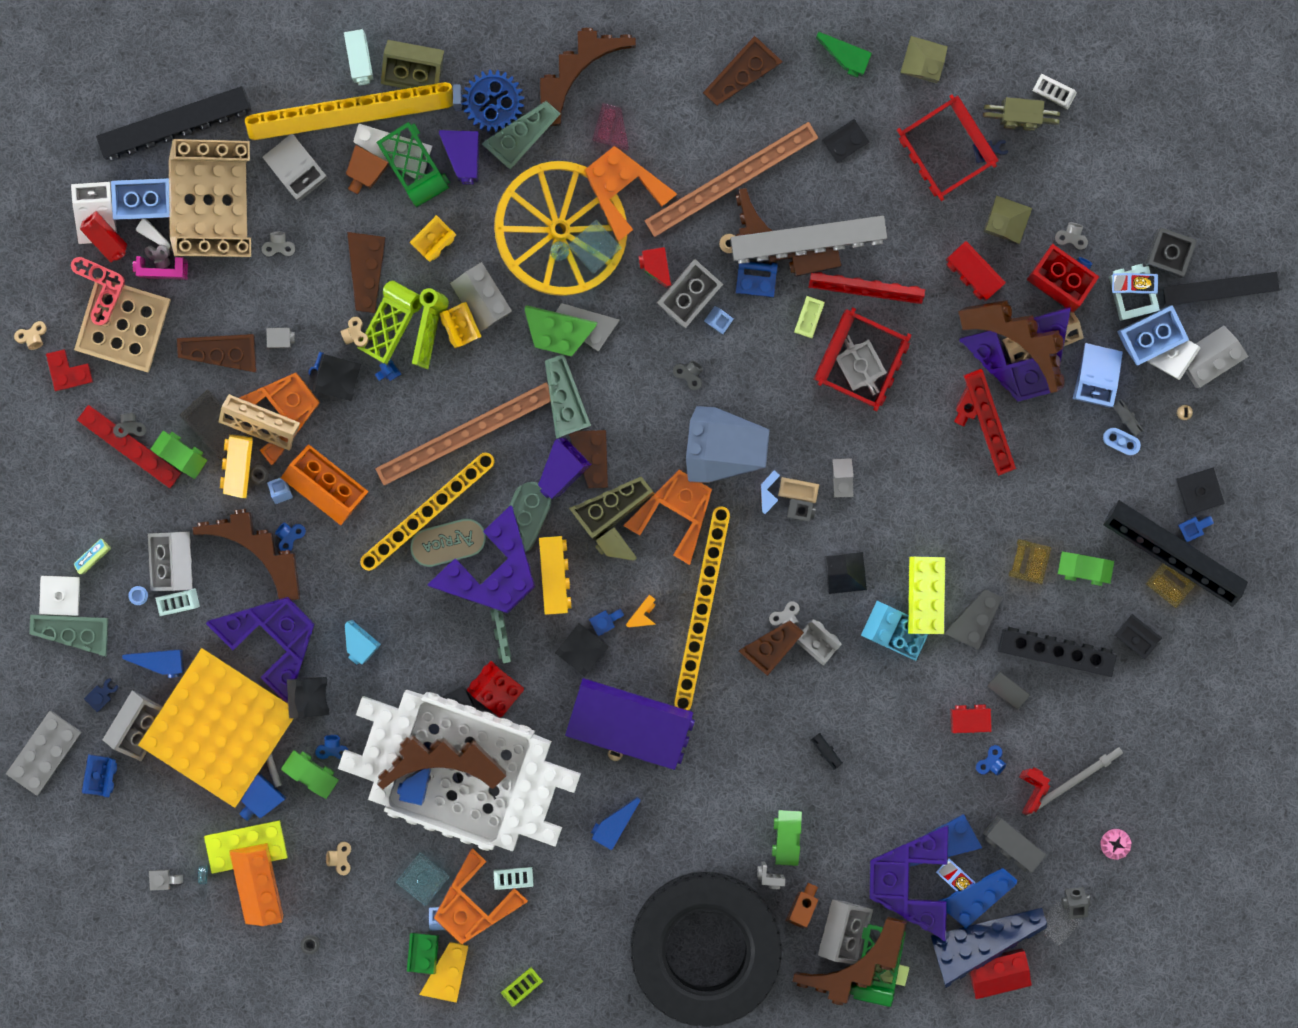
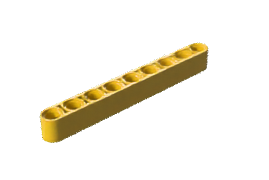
M482 453L364 554L360 561L362 568L368 571L376 569L486 474L495 464L494 457L489 453ZM484 456L491 458V464L488 467L481 465V458ZM471 468L477 472L476 477L472 480L466 476L467 470ZM455 481H459L462 484V489L459 492L452 490V484ZM442 493L448 498L444 505L439 504L437 501L438 495ZM426 506H430L433 509V514L430 517L423 515V509ZM411 519L418 521L419 525L415 530L410 529L408 526V522ZM397 531L402 532L404 535V539L401 542L394 540V534ZM382 544L389 546V552L386 555L381 554L379 551V547ZM366 557L374 558L375 564L373 567L365 565Z

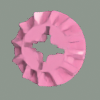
M1112 829L1103 835L1101 850L1108 858L1119 860L1126 857L1130 852L1132 843L1126 832L1120 829ZM1119 839V843L1123 848L1117 847L1114 850V846L1109 841L1116 842Z

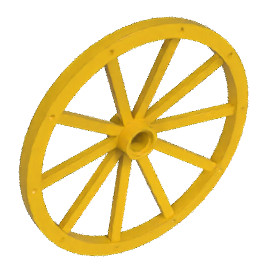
M552 161L527 169L506 188L498 203L495 214V239L500 255L509 270L527 286L550 295H575L596 287L615 270L626 246L627 235L617 242L615 252L612 258L609 259L570 234L612 231L609 225L570 227L573 222L599 203L597 197L568 220H565L579 174L587 178L584 172L587 167L577 163ZM565 170L573 172L559 219L544 175L545 171ZM538 174L552 221L514 192L525 180ZM616 194L609 200L626 220L624 208ZM510 198H513L548 227L504 226V215ZM555 226H560L563 233L558 234L555 231ZM504 232L548 233V235L518 259L514 260L507 247ZM552 239L551 251L542 283L529 276L518 265ZM566 239L607 265L605 269L594 279L585 283ZM559 241L577 280V286L556 287L549 285Z

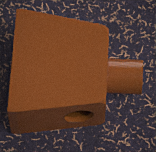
M356 145L346 175L353 179L348 190L359 194L363 185L371 189L388 168L389 163Z
M807 883L804 892L797 893L785 921L802 929L807 928L818 902V899L814 897L818 889L817 886ZM803 900H806L808 903L806 908L802 905Z

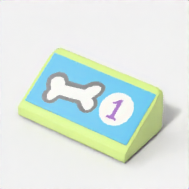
M103 539L98 540L74 563L77 572L85 574L111 550V547Z

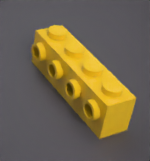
M562 536L539 538L545 615L568 613V609L572 607L571 597H567L566 590L570 589L569 578H565V570H569L568 559H564L563 552L567 551V542L562 539Z

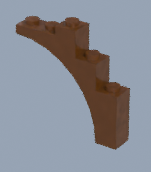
M581 28L582 31H578V54H574V51H564L563 54H559V78L552 74L544 75V78H540L541 104L547 101L561 113L550 126H561L562 109L566 95L580 73L592 62L606 54L622 49L636 48V38H632V35L629 34L620 35V38H612V35H601V38H597V31H593V28Z
M739 189L738 194L735 195L737 206H741L743 212L739 214L741 224H745L746 227L740 228L739 234H736V236L772 231L756 213L747 189ZM826 248V252L814 253V250L806 251L807 255L795 256V253L787 254L788 257L776 259V256L768 257L769 263L791 258L792 261L789 262L791 273H795V277L841 267L838 250L834 251L833 248Z
M1008 300L964 307L958 311L963 330L980 329L992 331L1006 336L1025 349L1043 372L1050 393L1058 392L1064 387L1065 380L1059 367L1060 358L1056 354L1063 349V338L1059 334V330L1037 334L1038 325L1033 315L1011 318L1012 309L1008 305Z
M246 509L234 510L235 514L230 515V523H228V519L216 520L214 525H209V521L199 522L197 527H192L193 535L209 534L221 536L243 545L253 552L270 572L276 585L279 599L288 597L290 600L300 599L295 553L290 554V550L278 551V555H276L273 533H268V530L256 531L257 535H254L251 512L246 513Z
M412 735L410 738L406 737L399 744L401 746L399 753L402 757L397 756L391 763L393 766L388 771L384 769L378 775L377 785L383 790L393 781L408 773L428 768H448L468 773L494 789L506 777V771L474 740L471 743L466 742L460 748L461 752L459 753L444 737L440 741L438 739L435 740L430 746L431 750H429Z
M892 917L886 918L883 930L875 945L855 964L827 974L796 972L792 982H796L797 986L802 988H808V986L815 987V991L821 993L829 991L828 999L832 1000V1003L837 1005L847 1004L853 982H856V986L867 988V985L871 986L873 984L877 964L880 965L881 969L891 970V968L897 966L907 921Z

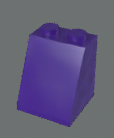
M439 130V135L458 180L463 185H474V182H478L480 135L478 131Z
M565 437L554 441L538 484L541 488L540 492L546 498L560 497L591 466L587 459Z

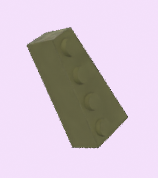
M641 476L569 509L590 537L596 540L655 493Z

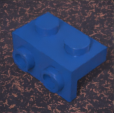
M88 754L82 793L109 798L114 788L112 780L113 774L117 771L116 760L111 757Z

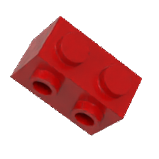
M986 704L974 705V708H967V705H955V709H950L952 733L992 732L991 709L986 708Z

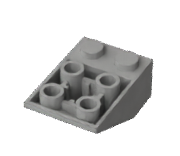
M290 134L262 157L298 202L328 179L293 134Z

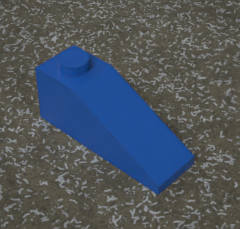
M182 649L122 655V659L162 675L168 674V678L180 677L179 673L184 672Z
M636 797L601 820L600 824L596 823L591 831L593 834L592 839L612 850L641 799Z

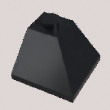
M863 552L825 556L829 594L867 590Z

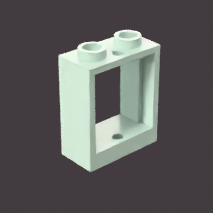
M363 29L344 32L351 77L354 83H358L360 86L370 84V81L374 79L366 34Z
M1143 264L1132 266V270L1126 272L1124 268L1113 271V274H1150L1149 266L1143 267ZM1113 275L1109 276L1111 288L1113 282ZM1113 293L1120 321L1160 311L1156 294H1149L1151 305L1125 311L1121 293Z

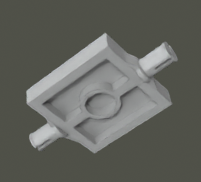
M847 335V339L844 341L847 349L844 353L837 356L836 361L852 391L868 386L872 396L879 393L874 382L887 374L869 339L861 344L854 345L850 335Z

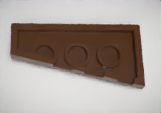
M754 36L706 88L703 94L718 106L783 63V61Z
M347 232L356 311L375 313L386 237Z
M254 334L177 338L178 358L257 373Z

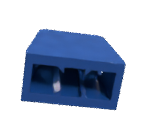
M259 773L241 799V802L246 807L239 814L246 821L254 814L262 818L283 802L286 797Z

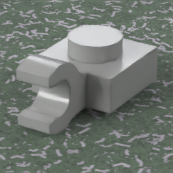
M169 870L149 871L150 890H169L170 884L183 883V875H170Z

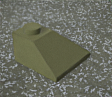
M911 36L900 73L937 84L941 76L948 46Z
M996 195L983 232L1020 244L1032 208Z
M615 527L596 540L598 544L595 547L601 555L605 553L608 557L627 560L637 559Z

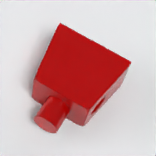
M967 386L956 406V411L959 413L954 421L963 427L969 418L974 419L976 416ZM966 404H972L970 409L964 408Z

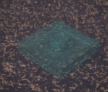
M597 220L567 245L592 274L622 248Z
M420 852L396 883L426 906L450 875Z

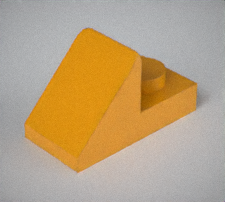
M648 595L626 623V626L655 625L652 620L644 615L645 612L650 613L656 604L653 603L655 598Z

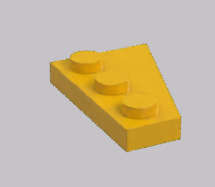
M449 942L436 965V973L430 975L419 995L457 1003L469 945Z

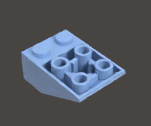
M1085 343L1073 399L1109 408L1113 407L1123 352Z

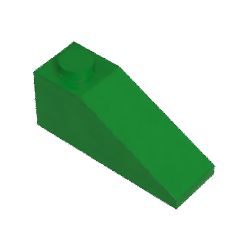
M818 32L816 39L841 67L848 71L847 74L858 78V76L862 77L872 53Z

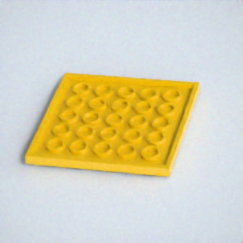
M201 648L138 746L236 808L294 718H289L288 703Z

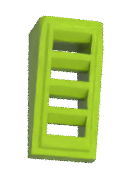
M530 967L500 993L514 1007L543 981ZM528 974L536 982L534 985L526 977ZM522 979L529 986L528 990L520 982ZM516 984L523 991L522 995L514 987ZM509 990H512L516 995V1000L509 994Z

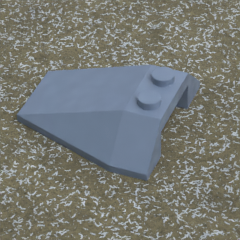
M696 406L690 420L686 453L688 481L710 483L766 468L770 430L716 407Z

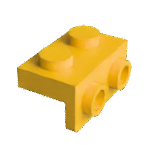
M436 215L409 243L431 262L439 257L441 250L445 246H449L454 241L456 234Z
M467 302L440 313L441 322L446 328L449 341L454 348L464 346L481 338Z

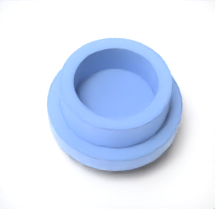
M136 586L129 592V600L134 605H142L148 599V592L144 587Z

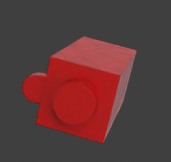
M97 211L82 221L80 230L110 262L120 260L126 254L127 243Z

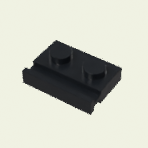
M855 119L822 139L836 163H839L869 143V140Z
M1133 614L1130 615L1114 635L1144 660L1162 639L1161 636Z

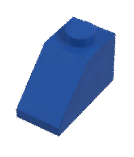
M431 768L418 770L408 776L403 783H399L397 794H400L399 801L422 806L425 801Z

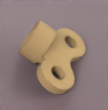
M352 317L348 322L349 328L341 331L342 337L346 345L354 342L356 346L364 347L369 339L361 331L363 322L359 317Z
M38 321L29 330L20 329L16 331L14 339L19 344L26 342L29 350L38 349L43 345L40 336L45 334L47 327L43 322Z
M340 842L337 845V851H327L326 863L327 866H336L338 874L347 875L350 872L347 856L351 852V846L347 842ZM343 846L346 847V851L344 852L342 851ZM343 865L345 866L344 871L341 870V866Z

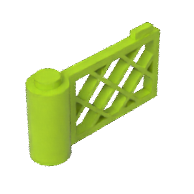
M389 281L385 284L383 288L384 298L365 332L369 340L373 339L374 347L369 349L365 348L366 345L358 347L361 351L384 364H388L413 314L422 307L419 294L395 281ZM387 304H389L392 313L385 315L384 310ZM403 312L406 313L403 321L398 323L397 315ZM393 317L394 325L387 327L386 320ZM382 322L383 330L376 332V325ZM395 329L396 334L394 338L389 340L388 332ZM384 334L385 342L378 345L377 337ZM386 346L387 351L382 358L380 357L379 349Z
M431 288L423 290L420 294V302L424 309L412 364L424 369H428L430 365L440 313L445 311L449 305L448 298L445 295Z

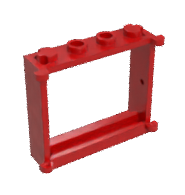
M953 94L949 96L950 101L903 131L901 128L897 129L901 136L898 138L904 148L908 147L911 152L909 154L910 159L914 164L918 163L921 168L919 170L920 175L924 181L928 179L931 184L929 187L934 197L938 195L941 201L945 200L943 196L991 166L993 168L997 167L996 163L999 161L958 95L954 97ZM951 106L987 164L941 192L905 134Z
M852 307L851 311L848 309L844 310L813 380L817 381L819 386L824 384L874 407L873 410L877 412L879 406H882L885 402L886 395L884 394L886 389H890L894 382L892 376L895 370L898 371L902 364L900 360L902 354H906L909 349L910 343L908 341L911 338V334L908 333L907 336H904L856 314V309ZM854 319L902 340L874 402L827 381Z

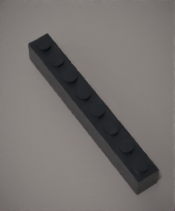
M241 86L97 135L96 138L103 158L114 161L120 159L122 154L132 155L139 152V148L146 147V149L157 146V142L163 140L164 143L173 141L175 139L174 136L180 134L188 136L193 134L195 129L205 130L212 127L211 124L226 123L230 121V117H244L248 115V111H251V107L245 90Z
M1120 500L1109 511L1103 524L1105 527L1233 607L1243 596L1248 584L1246 580Z

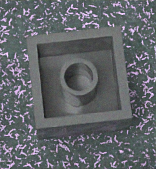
M1159 228L1155 233L1144 266H1149L1150 268L1182 278L1185 276L1197 240L1164 228Z

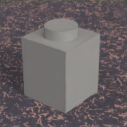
M266 328L267 348H292V344H295V332H292L291 328Z

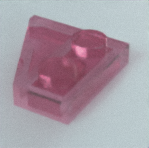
M602 103L592 141L628 151L629 147L621 108Z

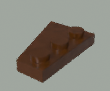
M606 430L570 433L569 436L573 446L591 464L583 473L588 488H608Z
M789 620L741 648L739 652L768 676L804 632Z

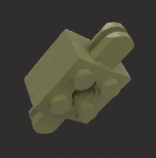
M1006 97L1002 101L1001 106L984 105V110L1001 113L986 112L983 113V117L1000 119L999 125H1004L1005 129L1023 127L1025 131H1034L1042 124L1058 125L1060 122L1058 119L1043 118V116L1060 117V112L1044 110V101Z

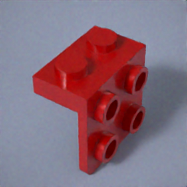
M490 661L483 667L478 677L470 683L467 691L498 717H502L521 695L524 688L503 672L494 662Z
M1033 767V769L1023 770L1019 778L1035 786L1022 811L1024 815L1032 814L1033 811L1037 812L1041 805L1039 800L1042 794L1045 796L1050 788V785H1048L1050 779L1043 776L1041 770Z

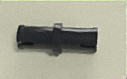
M821 733L811 739V742L821 752L820 756L827 760L833 770L843 764L833 751V746L826 742Z

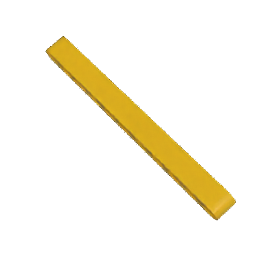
M444 82L257 113L247 116L245 118V125L248 137L252 140H259L445 109L453 106V90L450 83Z
M717 507L712 513L674 705L680 708L677 705L678 700L686 698L688 706L681 708L684 710H689L692 706L730 518L729 510L725 507ZM720 509L726 512V518L722 521L716 518V512ZM716 528L721 529L723 532L720 539L712 537V531ZM712 547H716L719 551L716 558H710L708 555V550ZM707 566H712L715 569V574L712 577H707L704 574ZM703 585L711 587V593L707 596L702 595L700 592ZM699 604L707 606V612L703 615L697 613V606ZM695 623L703 624L704 629L701 633L693 631ZM693 641L698 642L700 645L697 652L689 650V644ZM689 660H693L696 663V667L692 671L685 668V664ZM685 679L692 681V687L688 690L683 689L681 686L682 681Z

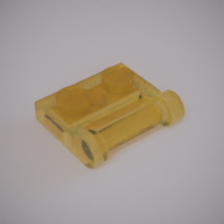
M1018 539V548L1009 576L1042 584L1051 547ZM1028 547L1031 549L1025 572L1022 574L1019 571L1025 548Z
M1164 563L1159 566L1146 582L1149 588L1174 608H1177L1196 585ZM1166 569L1169 570L1186 586L1182 589L1163 572Z

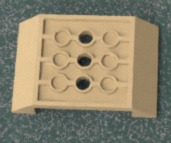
M173 139L169 157L170 241L174 256L251 257V238H247L246 162L250 161V141ZM187 194L194 198L192 205L185 203L184 198ZM205 195L212 197L213 202L211 205L204 203L203 198ZM224 195H228L232 200L229 206L224 205L222 202Z

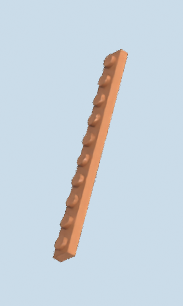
M807 122L645 220L646 225L654 237L658 236L818 139L817 134L811 124Z
M546 382L375 468L383 485L385 486L550 403L549 386Z

